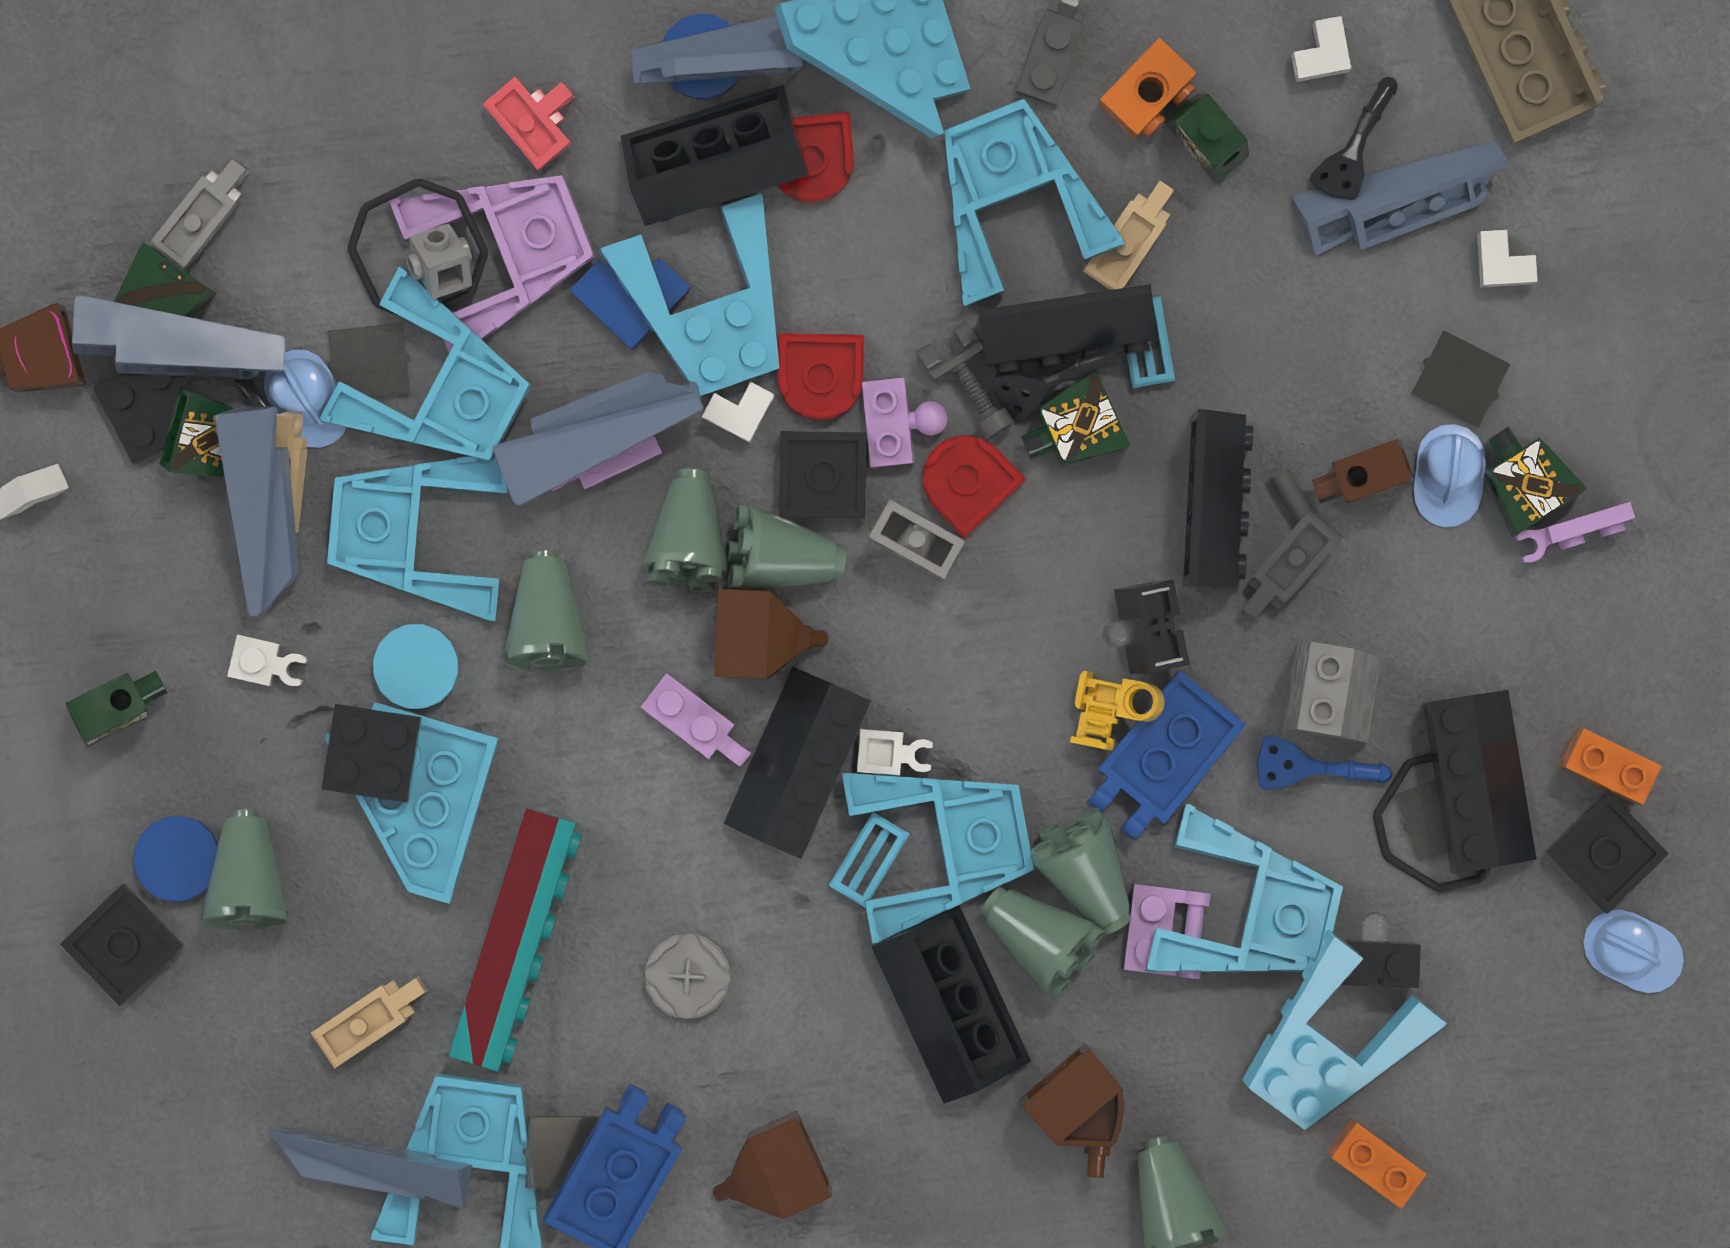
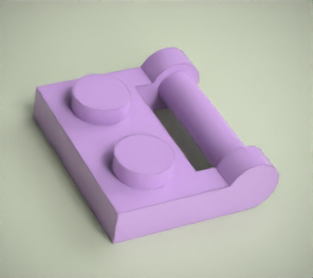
M1133 884L1130 907L1131 920L1128 923L1123 969L1145 972L1155 929L1161 928L1172 931L1175 902L1188 904L1184 934L1201 939L1205 906L1210 905L1211 894ZM1147 972L1191 979L1201 978V972Z

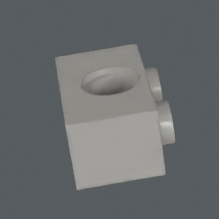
M890 499L868 538L943 581L965 543L961 538Z

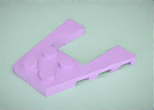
M564 176L524 180L487 187L480 186L457 191L464 197L472 215L482 210L485 211L514 288L455 311L453 314L478 337L484 340L596 257ZM437 193L407 198H394L389 201L403 238L406 241H409V236L447 223L451 224L464 218L456 200ZM444 339L447 350L450 353L454 344Z

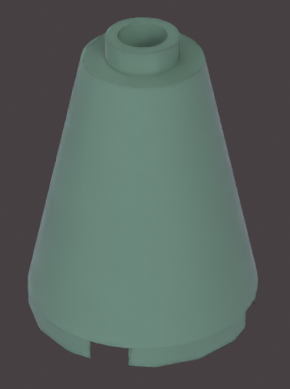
M535 551L532 553V558L523 561L503 654L504 665L511 669L530 672V664L544 666V672H559L581 668L586 665V661H590V651L566 560L557 557V552Z
M256 810L233 811V817L224 819L201 913L202 922L205 926L240 930V925H255L256 930L276 928L288 923L289 912L268 821L265 818L259 817V812Z
M1168 1136L1144 1142L1145 1150L1137 1154L1144 1248H1202L1219 1242L1218 1237H1229L1226 1224L1179 1142H1169Z

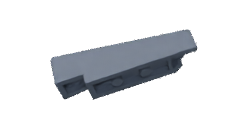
M777 16L649 45L631 51L633 85L797 73L803 67V59L787 49Z
M1490 141L1365 175L1359 195L1353 200L1329 196L1318 188L1295 194L1292 199L1315 256L1353 236L1359 249L1363 250L1480 205L1488 194L1486 184L1497 170L1506 169L1509 163L1498 144ZM1350 184L1346 185L1344 189L1349 188Z
M78 295L74 299L73 354L116 355V373L251 379L258 377L259 371L284 372L285 339L283 336Z
M648 371L531 418V428L534 435L493 446V452L514 504L520 506L700 412L703 405L699 387L696 382L692 381L684 386L667 383L662 374Z
M238 407L217 414L215 416V423L247 612L249 616H258L271 610L273 607L272 603L299 576L288 447H275L277 407Z
M285 1127L269 1129L268 1136L278 1142L301 1177L424 1200L431 1197L455 1207H466L472 1164L436 1158V1155Z

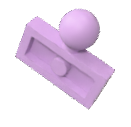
M906 378L862 382L870 468L915 464L911 429H918L925 435L939 434L944 430L948 422L945 408L937 402L928 401L919 405L914 412H910Z

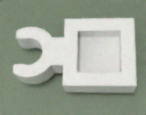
M237 635L227 676L272 686L274 675H279L280 679L287 685L302 686L303 680L291 677L288 670L293 662L307 664L308 658L301 654H289L284 658L278 657L281 644Z
M860 729L857 772L900 775L901 763L909 764L912 769L918 772L930 771L931 765L920 764L915 760V752L921 747L932 748L933 743L929 740L920 739L911 743L910 746L902 745L903 732Z

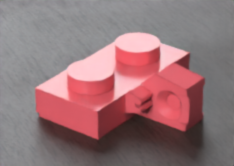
M514 77L483 104L538 171L543 169L572 144L557 126L565 119L559 111L575 98L574 94L563 82L559 83L547 95L540 89L530 94L522 83Z

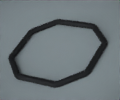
M413 179L364 203L359 210L348 243V253L372 303L378 309L395 315L397 314L379 305L381 300L356 250L369 210L417 187L456 200L480 254L471 278L472 286L468 287L466 291L441 302L447 308L463 302L475 294L488 257V248L464 197L457 191L424 179Z
M1431 753L1409 758L1403 763L1374 810L1373 818L1382 856L1388 863L1436 892H1445L1481 883L1486 879L1492 868L1481 869L1476 876L1438 884L1390 853L1382 813L1410 768L1433 762Z

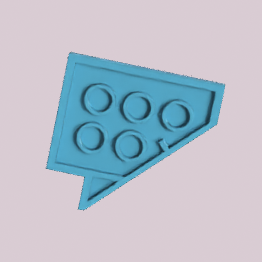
M792 0L780 3L774 8L786 47L789 51L932 139L944 134L934 101L963 94L971 89L943 0Z
M374 702L372 710L422 717L409 802L361 795L355 796L407 891L450 904L499 738ZM327 733L325 737V740L328 745L330 733Z

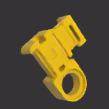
M1083 671L1079 677L1075 706L1078 709L1085 710V712L1081 711L1076 737L1071 736L1070 742L1113 751L1115 739L1110 738L1113 723L1118 724L1119 722L1116 716L1142 722L1155 720L1164 708L1163 693L1157 686L1150 683L1123 678L1122 684L1093 679L1094 672ZM1088 686V693L1085 695V689ZM1145 689L1152 695L1153 705L1147 713L1139 714L1134 710L1132 701L1138 691ZM1088 735L1106 738V743L1099 739L1090 738Z

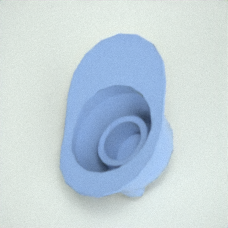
M307 350L285 352L284 372L265 373L264 390L271 407H277V414L286 411L303 414L301 437L307 439V447L322 448L336 442L344 434L347 427L327 423L319 419L337 386V382L328 366L318 355Z
M1456 424L1441 425L1431 430L1425 436L1418 450L1414 481L1415 504L1425 519L1441 527L1459 526L1468 521L1478 510L1482 498L1486 464L1485 450L1478 436L1468 428Z
M1621 909L1611 910L1608 914L1602 913L1595 917L1586 929L1583 943L1585 955L1592 967L1603 975L1634 990L1645 993L1661 992L1673 985L1681 974L1684 958L1682 947L1677 938L1664 927L1635 913Z

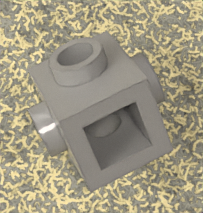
M449 223L409 236L411 255L406 256L409 272L414 280L420 279L432 300L472 286L469 263L472 261V255L469 245L464 237H457Z

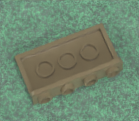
M1446 0L1512 145L1592 110L1604 102L1602 95L1606 92L1604 81L1596 69L1591 71L1584 56L1588 54V48L1579 30L1573 32L1567 15H1570L1567 0Z

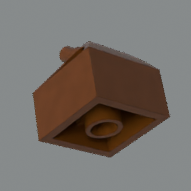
M718 589L715 677L769 679L803 650L807 651L812 647H825L827 645L828 634L826 631L813 630L811 626L805 625L771 591Z
M1084 1043L1019 1099L1022 1106L1056 1146L1084 1147V1153L1088 1154L1087 1177L1104 1178L1105 1156L1110 1155V1148L1117 1143L1124 1115L1123 1088Z
M797 1110L749 1132L731 1175L723 1183L713 1188V1195L716 1200L724 1201L731 1199L739 1201L755 1209L785 1219L832 1197L831 1184Z

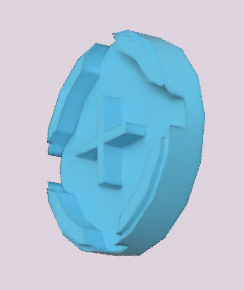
M424 624L404 625L391 631L379 643L373 658V675L380 691L392 703L407 709L428 708L442 702L454 689L459 676L458 656L453 643L440 630Z

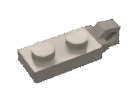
M231 159L220 175L211 170L206 177L202 176L152 238L150 244L178 267L186 271L238 205L237 202L243 194L237 188L248 175L249 170L238 161Z

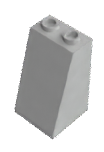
M1316 642L1296 644L1282 729L1368 743L1381 658L1357 649Z

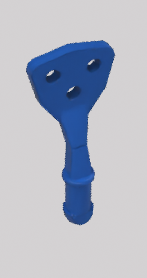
M1271 735L1263 738L1257 758L1258 784L1263 790L1289 787L1308 775L1330 774L1345 777L1347 781L1355 779L1376 781L1377 783L1388 782L1393 775L1391 768L1382 763H1358L1353 760H1348L1347 763H1326L1312 759L1293 743ZM1271 745H1274L1277 748L1275 754H1271L1269 752V747ZM1286 760L1291 762V768L1289 769L1284 767ZM1269 772H1272L1274 774V779L1272 781H1269L1267 779V774Z

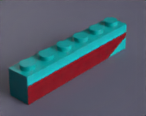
M530 807L526 808L449 1057L497 1072L502 1068L503 1062L512 1063L518 1044V1039L512 1038V1033L516 1021L524 1023L531 1003V998L524 996L529 980L537 982L544 961V957L538 956L537 953L542 939L549 941L557 919V916L550 914L555 898L563 899L570 875L563 873L568 856L576 858L583 834L576 832L578 822Z

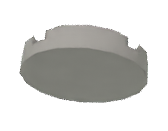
M694 933L673 935L659 943L649 956L645 971L647 992L654 1004L668 1015L684 1019L702 1017L716 1009L726 996L731 979L729 961L720 946L708 937Z

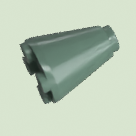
M680 469L676 471L675 479L670 482L642 559V572L647 575L646 583L648 585L669 587L672 583L688 584V589L691 591L707 593L714 591V583L721 582L727 578V562L713 484L709 482L710 474L708 472L698 469Z
M737 505L733 521V527L736 530L734 541L728 540L724 549L727 566H730L728 589L762 590L830 582L831 579L840 580L842 578L846 565L847 553L845 546L837 545L836 541L759 507Z
M1092 808L1085 811L1077 818V821L1063 826L1061 822L1049 825L1039 833L1042 841L1031 850V859L1038 870L1084 919L1091 921L1104 931L1103 935L1113 933L1124 927L1131 920L1128 913L1130 905L1112 827L1108 818L1103 816L1100 808Z
M1001 886L989 896L980 912L981 915L987 918V925L1036 986L1055 1001L1067 990L1071 982L1068 978L1074 971L1082 974L1089 967L1096 955L1091 950L1094 949L1104 934L1102 929L1087 919L1010 889L1007 891Z

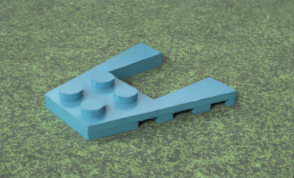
M1025 99L944 130L949 180L953 197L954 226L956 227L959 272L961 273L963 290L962 300L965 307L1006 292L977 211L1053 181L1057 185L1085 260L1126 245L1122 236Z
M762 193L719 208L747 285L745 290L670 315L641 234L600 248L599 250L603 259L607 261L618 277L617 280L628 296L630 295L643 314L644 320L652 332H655L667 350V354L688 384L690 381L697 383L701 397L779 369Z
M398 267L379 305L454 344L415 420L340 381L319 419L327 423L493 461L495 457L493 446L503 442L532 385L437 298L432 300L426 288L417 280H414L406 270Z
M467 456L336 477L334 479L327 564L488 621H496L499 579L414 571L421 486L507 494V485L496 457H494L493 461Z
M855 773L841 774L848 816L933 801L948 885L865 900L872 944L878 943L887 937L917 925L930 917L1034 870L1019 785Z
M1185 804L1174 845L1175 848L1257 868L1239 948L1156 928L1145 972H1303L1311 958L1316 960L1324 946L1325 941L1322 937L1328 929L1332 932L1334 930L1343 886L1296 861L1283 857L1272 851V848L1259 841L1255 842L1233 830L1234 828L1218 819L1214 820L1196 810V807Z
M1329 929L1322 937L1325 944L1316 960L1311 958L1302 973L1304 981L1294 999L1288 998L1281 1010L1283 1018L1273 1036L1268 1033L1242 1079L1250 1090L1304 1130L1447 1024L1440 1015L1412 994L1360 1054L1354 1058L1308 1023V1020L1363 960L1355 949Z
M437 1073L406 1150L436 1155V1158L472 1164L473 1168L510 1172L500 1248H542L523 1085ZM388 1193L372 1232L371 1240L414 1245L421 1199Z

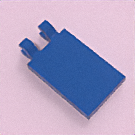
M1180 670L1176 672L1161 691L1164 696L1162 713L1155 720L1135 722L1098 767L1097 771L1105 776L1106 779L1087 800L1092 807L1100 808L1103 811L1121 790L1140 805L1120 828L1132 840L1141 834L1153 817L1162 825L1168 821L1246 725ZM1153 702L1149 705V707L1144 711L1143 714L1147 713L1151 709Z
M630 1083L623 1094L617 1112L605 1106L544 1214V1223L593 1248H627L682 1150L681 1145L673 1141L686 1119V1116L682 1114L683 1110L667 1102L659 1116L655 1130H651L636 1122L649 1097L645 1095L646 1091Z

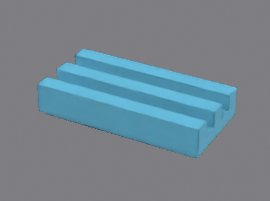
M1161 296L1153 297V306L1164 374L1156 375L1151 344L1150 351L1143 353L1147 377L1140 378L1136 354L1126 355L1132 389L1175 381Z
M872 812L829 886L865 907L864 901L872 898L908 838L909 833ZM877 824L883 829L847 887L840 882L873 827ZM889 834H894L897 836V839L864 894L860 895L855 892Z

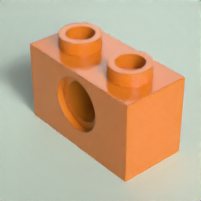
M1159 37L1099 100L1098 106L1134 140L1142 132L1147 137H1150L1166 120L1161 115L1165 108L1171 102L1178 107L1195 90V87L1190 82L1197 73ZM1145 82L1156 83L1162 92L1161 99L1152 103L1144 101L1139 95V86Z
M1576 728L1557 767L1633 804L1644 805L1662 766L1585 728Z
M1352 1118L1326 1152L1332 1159L1400 1209L1404 1207L1427 1175L1423 1170Z

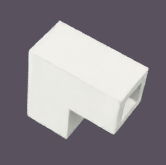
M1342 16L1315 21L1313 23V30L1317 48L1296 51L1291 55L1296 82L1348 73L1351 70Z
M1507 230L1480 231L1477 234L1480 288L1531 285L1538 282L1536 255L1509 257Z
M750 382L739 405H736L714 393L702 418L751 443L775 394Z
M55 464L16 477L0 488V520L21 513L30 506L56 497L67 490L69 486L59 465Z

